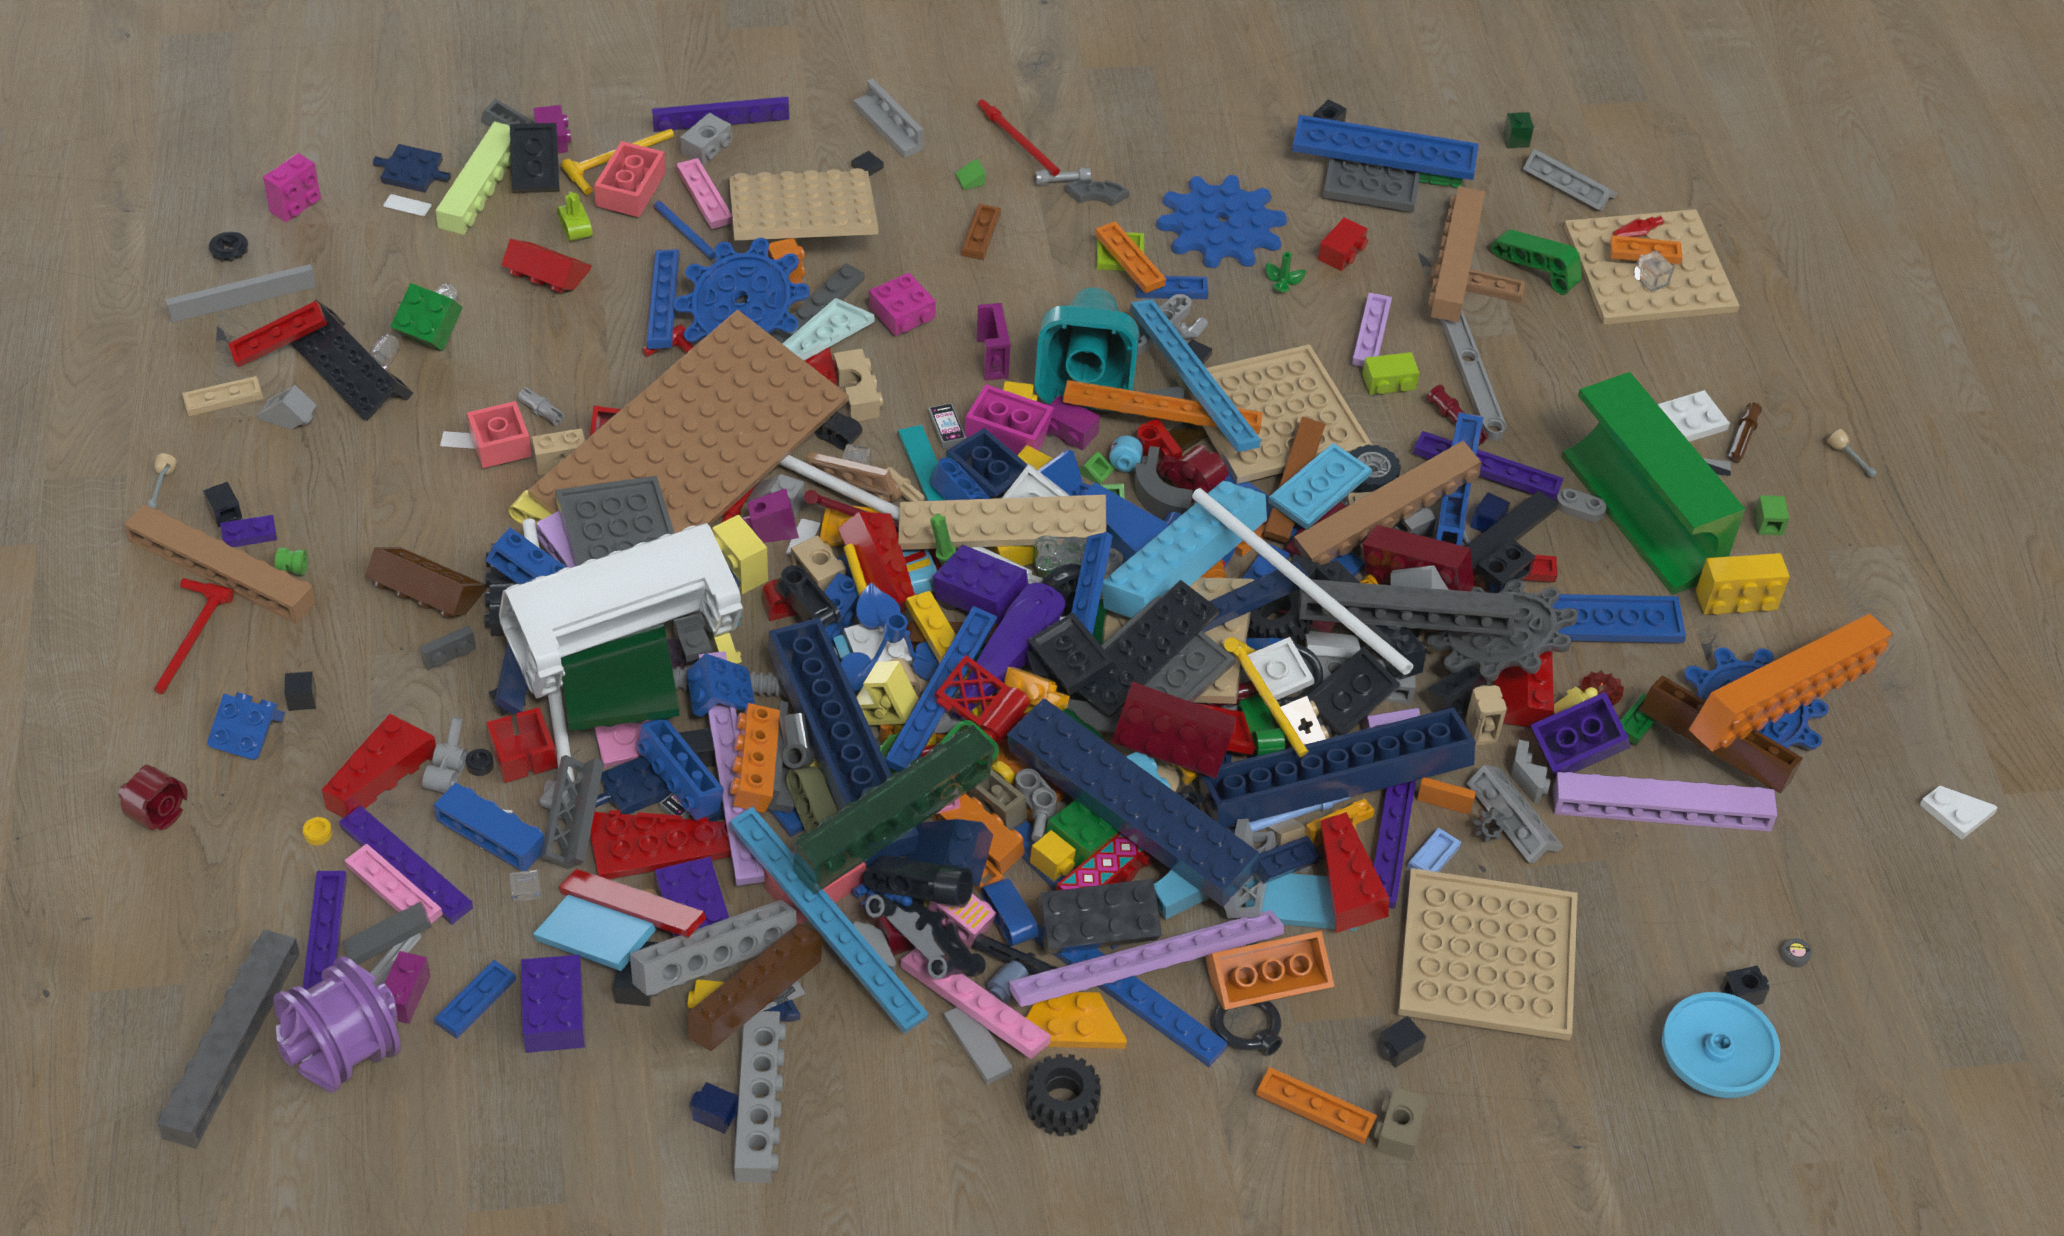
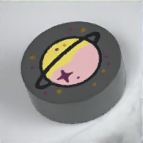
M1792 938L1785 942L1781 955L1783 960L1790 966L1803 967L1809 962L1812 950L1804 940Z

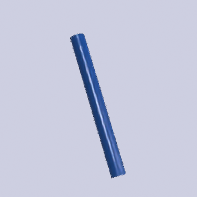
M660 200L655 202L654 208L709 259L713 260L717 257L715 250Z

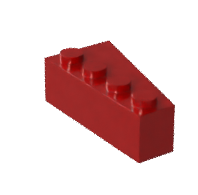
M858 512L841 525L838 530L845 545H854L866 585L868 586L872 583L879 590L891 596L898 603L900 613L902 614L908 609L905 605L906 598L914 596L915 592L901 545L898 544L899 539L891 513Z
M389 713L321 789L326 809L344 818L360 805L364 809L377 800L379 794L385 790H392L397 786V781L408 773L412 775L420 769L419 765L426 760H433L436 748L435 736Z
M1347 812L1321 820V845L1336 933L1389 917V896Z

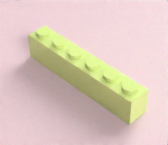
M498 122L492 124L437 207L438 228L464 235L469 226L474 224L478 212L483 210L486 200L489 196H492L498 181L503 179L504 172L508 166H511L510 125Z

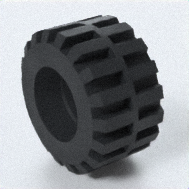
M1300 589L1252 610L1248 626L1250 636L1252 638L1279 639L1290 637L1294 644L1298 640L1302 642L1305 639L1304 634H1309L1311 630L1310 625H1312L1313 620L1299 619ZM1276 611H1288L1281 618L1273 620L1267 619L1272 613Z
M1061 1053L1056 1054V1058L1053 1059L1051 1056L1045 1057L1044 1063L1039 1061L1035 1064L1034 1070L1030 1071L1027 1080L1025 1105L1026 1110H1029V1118L1035 1120V1125L1039 1129L1045 1127V1132L1048 1134H1052L1055 1131L1058 1132V1136H1064L1065 1132H1069L1070 1136L1077 1134V1129L1083 1132L1088 1128V1123L1092 1124L1094 1122L1095 1116L1098 1114L1101 1095L1100 1077L1098 1074H1095V1068L1092 1065L1086 1066V1060L1083 1058L1076 1060L1075 1055L1069 1054L1068 1057H1063ZM1055 1089H1068L1078 1097L1070 1101H1060L1050 1096L1049 1092Z

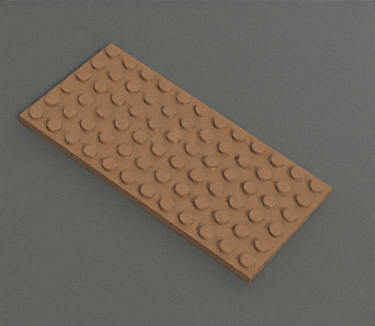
M737 309L528 490L531 498L547 511L554 514L559 511L555 498V491L557 489L657 476L674 533L683 531L689 526H698L704 523H708L711 526L846 404L849 395Z

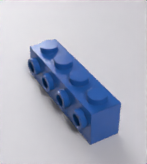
M511 527L493 545L485 560L519 585L530 582L539 576H548L557 573L563 568H567Z
M839 572L824 592L836 605L841 615L840 623H832L824 627L833 646L835 645L833 638L841 634L843 636L844 628L853 625L859 600L854 579Z
M655 719L641 724L639 740L637 742L638 751L652 765L654 772L665 781L669 791L674 793L681 801L683 808L689 811L695 820L719 812L724 788L668 720Z
M455 782L434 804L436 820L524 873L541 856L544 834L539 828L527 825L514 813L505 812L495 802L483 799L469 787H463Z

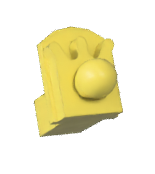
M729 632L713 636L717 651H726L727 661L736 664L742 662L741 653L734 648Z
M1576 686L1573 689H1569L1567 691L1568 695L1554 704V713H1559L1598 695L1597 689L1589 687L1585 692Z

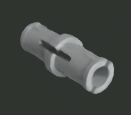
M528 387L520 391L518 400L529 406L534 414L537 416L541 415L554 426L563 421L564 412L549 403L550 400L546 397L537 395Z

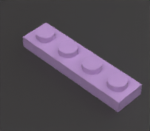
M1374 293L1368 294L1352 365L1363 367L1365 357L1379 356L1392 297Z

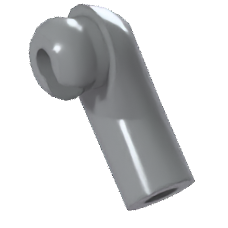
M1199 317L1190 327H1187L1185 322H1180L1175 325V328L1183 339L1197 338L1208 326V322L1205 318Z

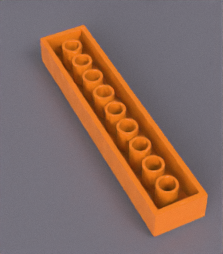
M1869 613L1711 692L1689 731L1712 752L1722 746L1727 748L1734 740L1738 738L1744 739L1751 731L1755 729L1757 731L1761 730L1770 721L1774 723L1784 714H1792L1799 706H1807L1817 697L1823 698L1830 690H1838L1847 681L1853 682L1861 674H1869L1877 665L1875 661L1877 657L1882 655L1889 647L1887 642L1892 633Z

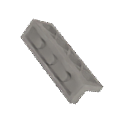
M873 78L867 80V95L855 99L854 108L903 158L922 151L924 129Z
M1533 149L1523 167L1529 173L1600 211L1603 210L1610 197L1615 199L1618 192L1536 149Z
M1484 764L1467 782L1471 790L1476 791L1475 795L1488 811H1490L1491 807H1494L1496 809V816L1501 813L1505 815L1506 818L1501 821L1508 828V830H1505V833L1529 863H1535L1547 850L1559 852L1564 847L1501 768Z
M1249 819L1237 820L1235 835L1251 847H1253L1254 842L1267 841L1264 846L1257 850L1259 854L1274 848L1276 839L1274 831L1252 832ZM1256 872L1225 904L1224 908L1228 918L1261 917L1267 883L1264 884ZM1256 879L1259 882L1250 890L1245 887L1250 881ZM1249 899L1255 902L1254 907L1241 908V905Z

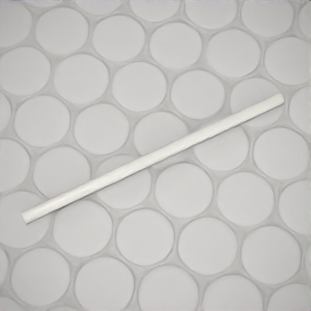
M788 455L779 463L880 513H891L892 518L897 521L900 519V507L791 455ZM971 547L980 552H983L985 554H988L990 556H993L995 558H998L1000 560H1003L1005 562H1008L1010 564L1027 570L1028 581L1030 580L1032 576V570H1029L983 547Z
M1199 488L1194 491L1192 498L1401 673L1404 675L1410 673L1413 668V664L1204 490Z
M524 520L522 522L524 537L539 547L535 520ZM561 687L559 691L548 694L558 768L562 756L567 755L571 757ZM568 766L567 773L573 783L575 782L573 768Z

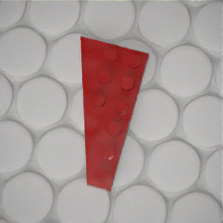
M610 810L609 813L594 811L590 838L597 873L600 877L610 880L653 872L656 869L711 857V861L732 857L726 820L724 822L708 821L706 817L699 820L682 819L681 815L644 812L630 815L621 814L620 810Z

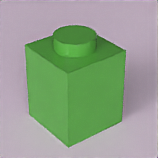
M1759 496L1754 510L1758 535H1784L1789 521L1785 496Z

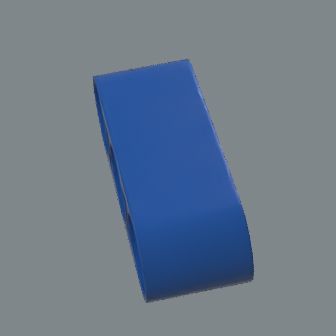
M951 458L940 459L930 482L945 500L991 499L955 460Z
M1009 878L981 887L983 901L990 904L993 911L996 912L994 921L1010 946L1039 937L1038 927L1032 913Z

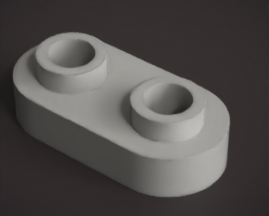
M1573 489L1561 490L1556 498L1559 511L1587 521H1600L1603 519L1606 511V504L1602 499Z

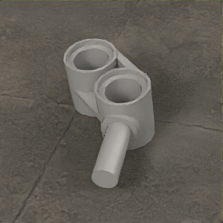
M451 718L448 741L444 744H437L433 754V765H428L423 775L422 786L424 789L445 793L455 782L457 783L460 773L464 770L468 752L467 749L460 748L461 746L458 744L462 718Z
M1023 769L1016 776L1015 788L1026 796V805L1031 808V816L1035 820L1032 840L1037 842L1043 837L1048 820L1056 814L1057 795L1037 771Z

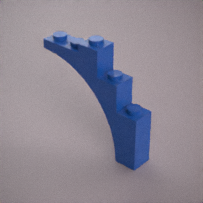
M1459 412L1452 446L1464 441L1476 455L1484 417ZM1465 483L1458 487L1453 494L1442 497L1435 534L1436 540L1462 545L1471 483Z

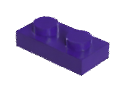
M273 514L220 523L222 540L231 547L277 540Z

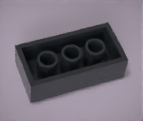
M1153 879L1042 892L1037 897L1045 955L1156 941L1162 936Z

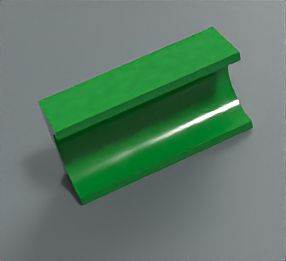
M1631 372L1579 389L1578 397L1599 422L1584 439L1574 446L1563 450L1561 458L1589 493L1605 502L1606 514L1671 595L1697 586L1706 558L1729 557L1746 510L1745 507Z

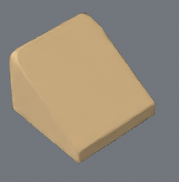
M1291 818L1268 826V831L1275 832V841L1278 846L1305 837L1306 828L1303 824Z

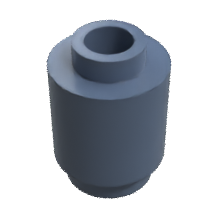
M1017 961L1004 964L987 983L988 992L1002 1002L1009 1003L1014 997L1010 992L1009 981L1027 977L1028 972L1026 968Z

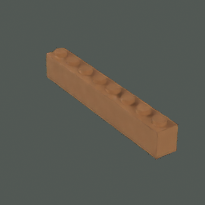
M1458 186L1457 195H1452L1428 303V307H1432L1431 317L1459 322L1485 191Z
M1461 441L1294 536V547L1302 557L1318 563V566L1329 563L1340 555L1348 554L1355 546L1363 544L1375 525L1392 528L1397 522L1411 518L1416 511L1423 507L1432 506L1437 499L1444 495L1453 494L1458 487L1465 483L1475 481L1480 475L1481 461L1468 445Z
M144 504L124 523L129 542L216 585L234 589V594L295 624L316 604L313 588L307 581H300L290 576L286 571L278 570L268 565L264 560L255 559L245 551L237 550L227 545L221 539L208 536L202 530L194 529L180 519H174L157 508L153 509Z

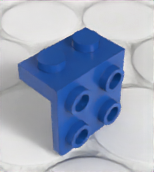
M1065 450L1038 470L1068 493L1069 496H1080L1084 489L1088 490L1092 486L1082 482L1075 454L1072 450Z
M705 653L686 671L694 715L703 717L717 703L742 711L746 710L748 703L755 704L750 673L742 665Z
M236 692L234 697L223 693L207 743L212 748L256 760L260 756L271 720L282 722L285 712L277 710V704L261 699L260 704L251 702L253 696Z

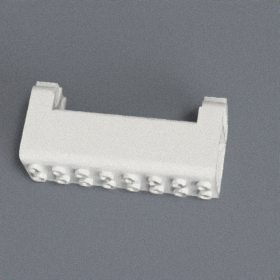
M704 523L698 526H689L683 531L674 534H665L647 543L636 544L632 548L623 551H614L608 556L599 559H590L572 568H563L557 573L548 576H539L521 585H512L503 590L499 619L530 692L537 699L557 692L560 686H563L562 676H565V671L561 665L562 657L695 611L700 613L706 629L712 632L713 636H717L736 629L743 606L738 586L708 523Z

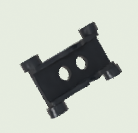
M882 894L871 895L867 899L866 911L871 917H886L930 960L928 971L931 977L945 979L954 974H965L972 977L979 976L985 971L986 962L984 957L978 953H971L959 936L958 925L955 922H951L946 929L942 927V921L947 915L945 912L928 909L924 906L922 899L912 898V904L908 907L898 902H893Z

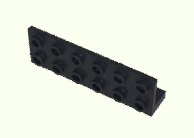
M315 299L314 301H317L322 308L327 325L290 343L366 421L373 416L390 395L395 398L399 395L408 400L413 392L398 377L388 372L343 327L346 323L332 309Z
M1180 579L1106 650L1114 660L1116 668L1073 693V700H1089L1106 715L1112 717L1124 706L1132 682L1145 685L1219 614V608Z

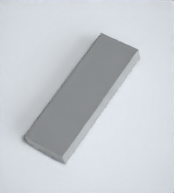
M958 1007L944 1013V1021L987 1085L1012 1073V1065L985 1026Z

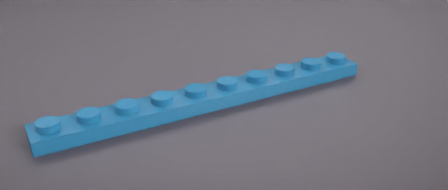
M1148 299L1131 302V313L1237 452L1260 448L1261 439L1155 301Z
M752 806L730 820L729 827L901 1031L906 1034L928 1019L929 1013Z

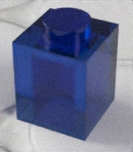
M1487 492L1474 510L1470 527L1484 533L1508 514L1510 502Z
M706 1082L701 1091H696L691 1099L690 1107L692 1108L693 1121L725 1134L738 1113V1095Z

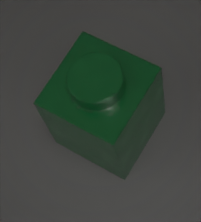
M1529 112L1507 113L1503 130L1507 149L1530 147L1534 125Z

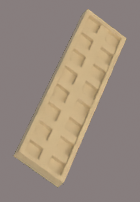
M1106 495L900 502L898 544L901 545L902 550L937 549L930 522L931 517H934L937 513L946 518L951 542L955 548H960L962 544L968 547L1086 543L1088 536L1106 532Z

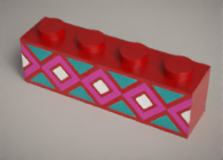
M1119 832L1057 884L1056 891L1132 881L1140 869L1152 864L1155 857Z

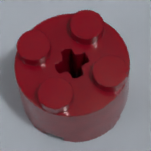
M1199 445L1173 463L1168 471V477L1176 488L1193 490V493L1201 488L1208 494L1222 481H1226L1228 476L1227 467L1216 452L1209 453L1205 450L1208 447Z
M147 764L142 766L128 783L120 787L118 796L121 798V809L127 817L150 830L155 831L154 829H159L162 831L173 825L183 811L180 808L182 800H187V788L182 781Z

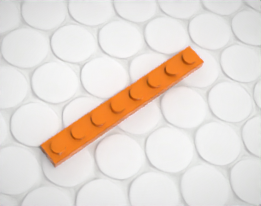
M1067 380L1063 399L1065 403L1219 428L1198 401ZM1237 408L1256 434H1260L1263 412Z

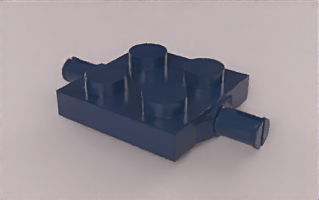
M398 144L390 158L375 156L373 160L374 166L385 168L381 175V181L388 185L426 193L430 184L436 179L449 182L451 179L450 172L439 170L443 157L442 153Z
M641 756L602 772L600 783L604 788V793L597 796L595 808L610 803L617 810H620L621 814H631L663 801L672 792L669 791L667 784L661 776L654 772L648 760Z

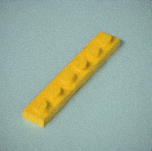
M930 591L906 598V607L938 662L941 663L956 637L954 630ZM969 669L964 680H967L972 672L971 669ZM981 703L971 711L977 718L983 713Z

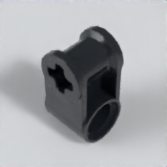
M836 412L815 431V435L817 438L831 443L839 449L847 450L862 434L863 429L861 424L854 418Z

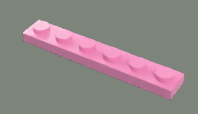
M917 948L901 959V968L1030 1059L1050 1044V1034L965 975L954 974L945 979L931 977L928 971L930 960Z

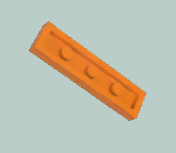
M1116 221L1096 228L1095 236L1144 293L1165 286L1166 278Z
M1271 1067L1268 1068L1257 1089V1096L1362 1144H1365L1377 1119V1115Z

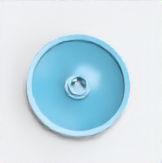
M1704 992L1689 996L1672 1009L1663 1028L1662 1046L1670 1067L1685 1083L1711 1096L1738 1098L1759 1091L1770 1081L1780 1060V1042L1770 1020L1753 1004L1731 994Z

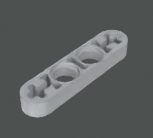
M1177 294L1159 308L1165 316L1171 318L1169 321L1175 327L1176 324L1189 315L1191 299L1184 294ZM1141 324L1137 325L1139 329L1138 342L1140 341V344L1138 343L1137 355L1144 353L1154 344Z

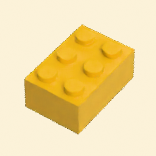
M1781 553L1706 558L1695 592L1703 615L1778 610L1790 576Z

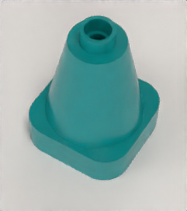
M1097 287L1085 288L1076 293L1067 306L1054 307L1043 316L1038 337L1034 386L1038 396L1046 403L1051 404L1058 395L1064 397L1067 380L1133 391L1139 329L1132 317L1120 312L1115 298L1108 291ZM1080 405V406H1082L1083 408H1085V409H1090V410L1113 411V410H1107V409L1101 410V409H1097V408H1095V407H1089V406Z

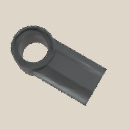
M804 713L779 717L784 743V751L782 753L784 763L790 768L809 767L815 759V753L809 745ZM798 749L803 754V758L799 763L794 758L795 752Z

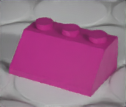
M985 384L966 415L965 436L968 438L981 429L986 428L1016 455L1026 445L1039 451L1043 445L1054 407Z

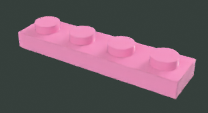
M695 158L677 163L678 174L710 228L715 229L732 224V214L700 160Z
M367 843L345 860L346 867L398 913L421 901L426 908L431 924L443 915L441 907Z

